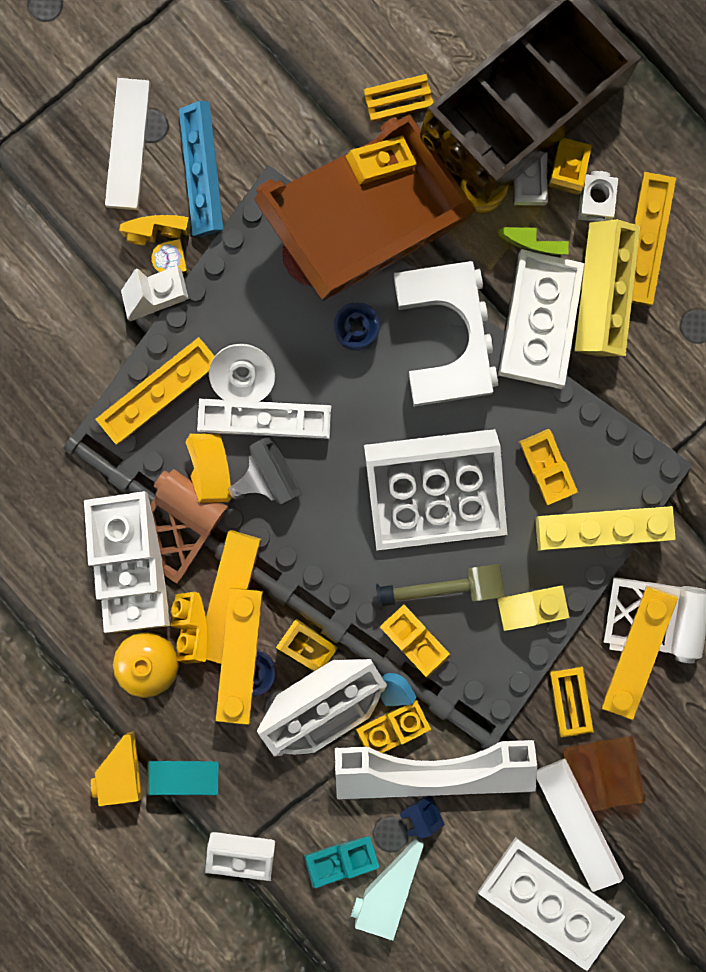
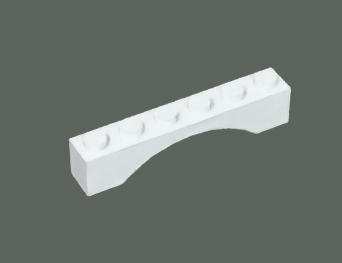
M534 740L501 741L488 749L472 755L439 761H415L397 758L380 753L370 747L335 748L337 799L536 792L537 760Z

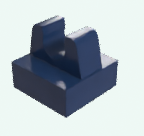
M432 796L420 798L400 814L401 819L410 817L414 826L407 831L409 836H419L420 839L431 836L445 825Z

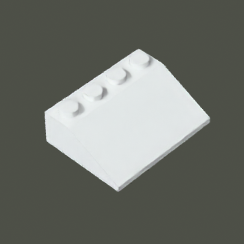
M495 429L364 445L376 551L507 535L501 448Z

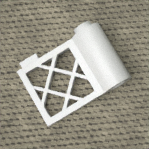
M614 577L604 643H610V650H623L627 636L612 635L613 624L624 616L632 624L634 619L629 612L639 606L643 595L641 590H645L646 585L678 596L677 604L665 633L664 643L661 644L659 651L676 655L675 660L683 663H695V659L703 657L706 638V589L690 586L677 587ZM619 586L633 588L640 599L625 609L618 600ZM617 605L622 612L615 616Z

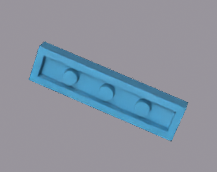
M197 101L180 108L179 115L192 235L204 237L224 229L210 102Z

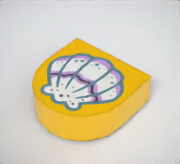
M180 239L161 243L153 250L152 263L158 272L178 266L182 273L188 272Z

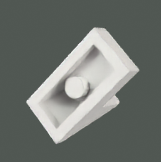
M178 266L149 277L144 275L139 269H135L121 290L129 321L189 299L183 273Z

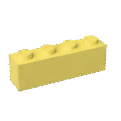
M618 219L589 222L575 352L597 357L626 356L640 226Z
M673 506L549 515L535 518L538 551L676 540Z

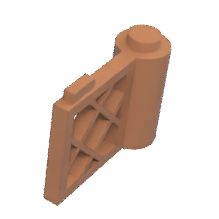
M173 469L170 473L163 471L155 482L154 487L158 490L150 505L156 526L164 575L178 584L229 506L223 502L199 503L192 481ZM158 506L169 513L171 524L157 526L154 512ZM191 528L201 536L196 543L184 545L180 529ZM173 530L177 546L163 548L159 532ZM187 550H191L190 553H189L188 556H187V555H186V551H187ZM179 552L182 565L178 571L167 565L164 554Z

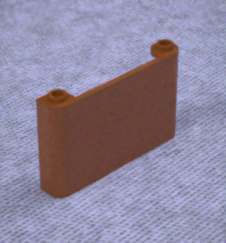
M410 114L399 120L396 117L389 119L380 127L382 132L375 140L361 146L364 147L403 136L417 163L410 170L359 185L345 157L347 154L286 185L281 180L274 182L273 179H270L256 189L258 194L254 198L255 203L322 301L330 299L452 231L476 211L436 151L430 150L424 144L420 134L421 130ZM392 149L385 151L390 156L389 165L399 163Z

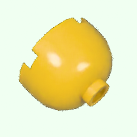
M152 632L133 634L125 639L116 650L113 660L114 676L121 688L131 695L142 698L157 696L169 689L177 678L179 669L177 653L172 643L162 635Z

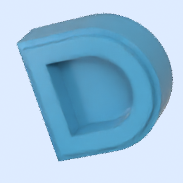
M386 673L382 676L387 684L384 692H381L380 695L385 706L413 704L416 695L404 677L395 673Z

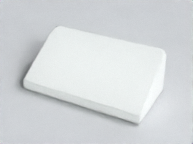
M212 832L207 847L205 873L271 881L275 840Z

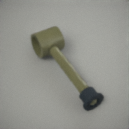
M500 564L467 568L468 578L399 588H393V585L380 587L379 584H376L379 610H383V606L395 605V601L469 591L472 601L505 597Z

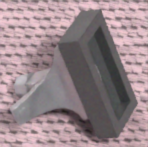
M273 437L260 439L250 445L251 456H249L248 471L238 482L228 488L231 497L235 500L244 498V495L247 493H260L266 495L271 500L284 504L303 495Z

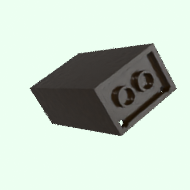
M556 0L428 107L420 132L422 140L430 150H436L444 158V164L451 173L458 174L467 182L466 187L475 198H481L487 204L623 88L638 65L641 56L587 0Z

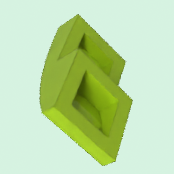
M504 227L498 229L499 237L522 249L547 255H569V241H537V228Z

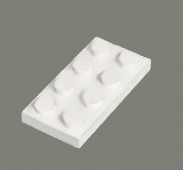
M523 249L520 251L498 376L562 389L565 386L585 263Z
M516 837L478 890V894L586 971L589 970L625 918L617 909Z

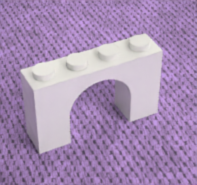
M473 261L394 273L399 310L429 305L449 307L462 317L469 335L466 351L455 362L441 367L409 371L413 406L491 395L493 387L498 386L495 366L489 367L488 354L493 353L490 334L484 335L483 322L488 321L485 301L479 302L477 289H483L480 269L474 270Z

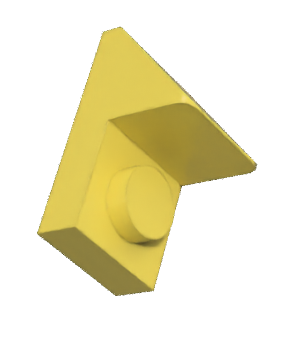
M563 585L497 598L504 631L570 618Z

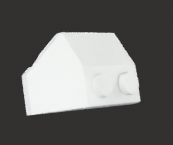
M371 659L332 660L279 693L275 697L257 732L274 756L315 753L369 719L379 701L381 692H384L387 684Z

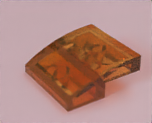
M633 735L563 748L565 759L591 811L606 810L613 806L638 804L646 801Z

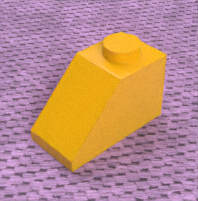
M128 732L122 737L95 772V778H91L92 797L98 798L99 806L136 802L142 798L135 732Z

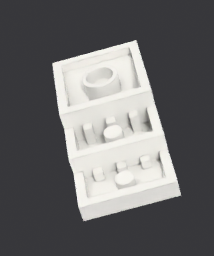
M144 491L84 500L88 565L94 567L96 599L102 600L104 633L110 634L170 626L162 558L148 493Z

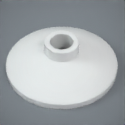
M234 344L225 347L215 355L210 365L209 379L213 390L223 400L259 402L271 392L274 386L275 369L271 359L259 348L248 344ZM246 367L249 371L241 373L237 368Z

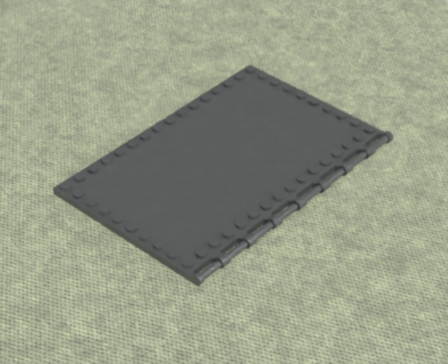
M267 165L223 226L224 230L217 234L184 280L189 299L163 309L78 429L68 439L63 449L71 455L75 453L109 477L108 481L121 491H128L130 493L147 492L151 504L155 494L135 481L139 473L141 472L153 482H156L163 471L170 473L175 469L191 480L190 475L194 470V465L186 445L189 434H217L197 432L199 399L223 400L213 390L209 373L119 445L112 441L96 421V418L198 337H200L214 356L225 347L234 344H248L262 350L273 363L275 382L271 392L259 402L330 405V439L220 434L228 462L231 486L238 482L248 471L249 456H251L250 445L260 439L273 437L303 495L284 504L271 500L266 495L260 493H247L244 495V498L239 500L231 498L230 502H223L229 507L217 524V527L226 534H228L229 530L262 539L257 556L282 573L280 578L275 581L259 568L254 567L251 580L269 592L268 596L282 606L287 604L322 629L321 634L335 644L340 642L362 659H371L381 676L386 673H395L404 677L410 684L416 697L429 706V711L443 721L448 719L480 742L482 749H488L499 742L515 716L637 545L624 544L538 551L535 518L549 515L663 507L693 464L567 375L565 386L562 389L498 376L505 332L489 320L483 322L484 335L490 334L493 353L488 354L489 367L495 366L497 372L498 386L493 387V393L487 396L414 407L409 371L446 366L458 360L468 346L469 335L464 320L456 311L442 305H429L399 310L394 273L416 270L402 259L330 299L322 301L254 201L258 194L256 189L267 180L273 179L274 182L281 180L284 185L292 182ZM352 302H363L371 306L377 312L380 321V331L376 342L369 348L361 351H352L343 347L337 340L334 332V319L338 311L344 305ZM354 321L351 324L352 332L362 331L363 324L360 321ZM246 367L237 368L241 373L249 371ZM495 429L501 448L507 535L376 551L364 445ZM546 429L551 430L562 459L566 462L578 491L550 505L546 504L519 445V441ZM87 435L123 459L118 467L114 466L82 442ZM158 506L156 512L162 515L161 519L167 524H171L169 513ZM191 528L181 529L195 540H198L201 536ZM210 534L204 546L214 552V557L221 561L225 542L222 543ZM500 564L505 597L563 585L570 618L504 631L497 598L472 601L470 591L395 601V605L383 606V610H379L376 584H379L380 587L393 585V588L466 579L468 578L467 568ZM298 585L336 611L332 618H327L296 596L293 592ZM403 605L415 615L451 655L445 663L428 677L442 687L437 695L400 670L406 661L420 671L380 628ZM351 623L389 650L385 656L382 657L348 633L347 629ZM457 701H462L493 723L495 726L492 731L488 733L456 710L454 706Z

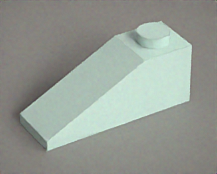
M416 837L368 886L363 898L356 897L351 917L356 918V929L394 940L424 846L423 839Z

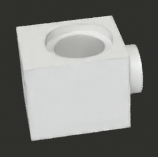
M592 171L591 175L586 174L584 187L580 193L577 220L598 222L614 218L618 178L610 177V173L604 171ZM593 189L602 190L606 196V201L602 203L595 202L590 196V191Z

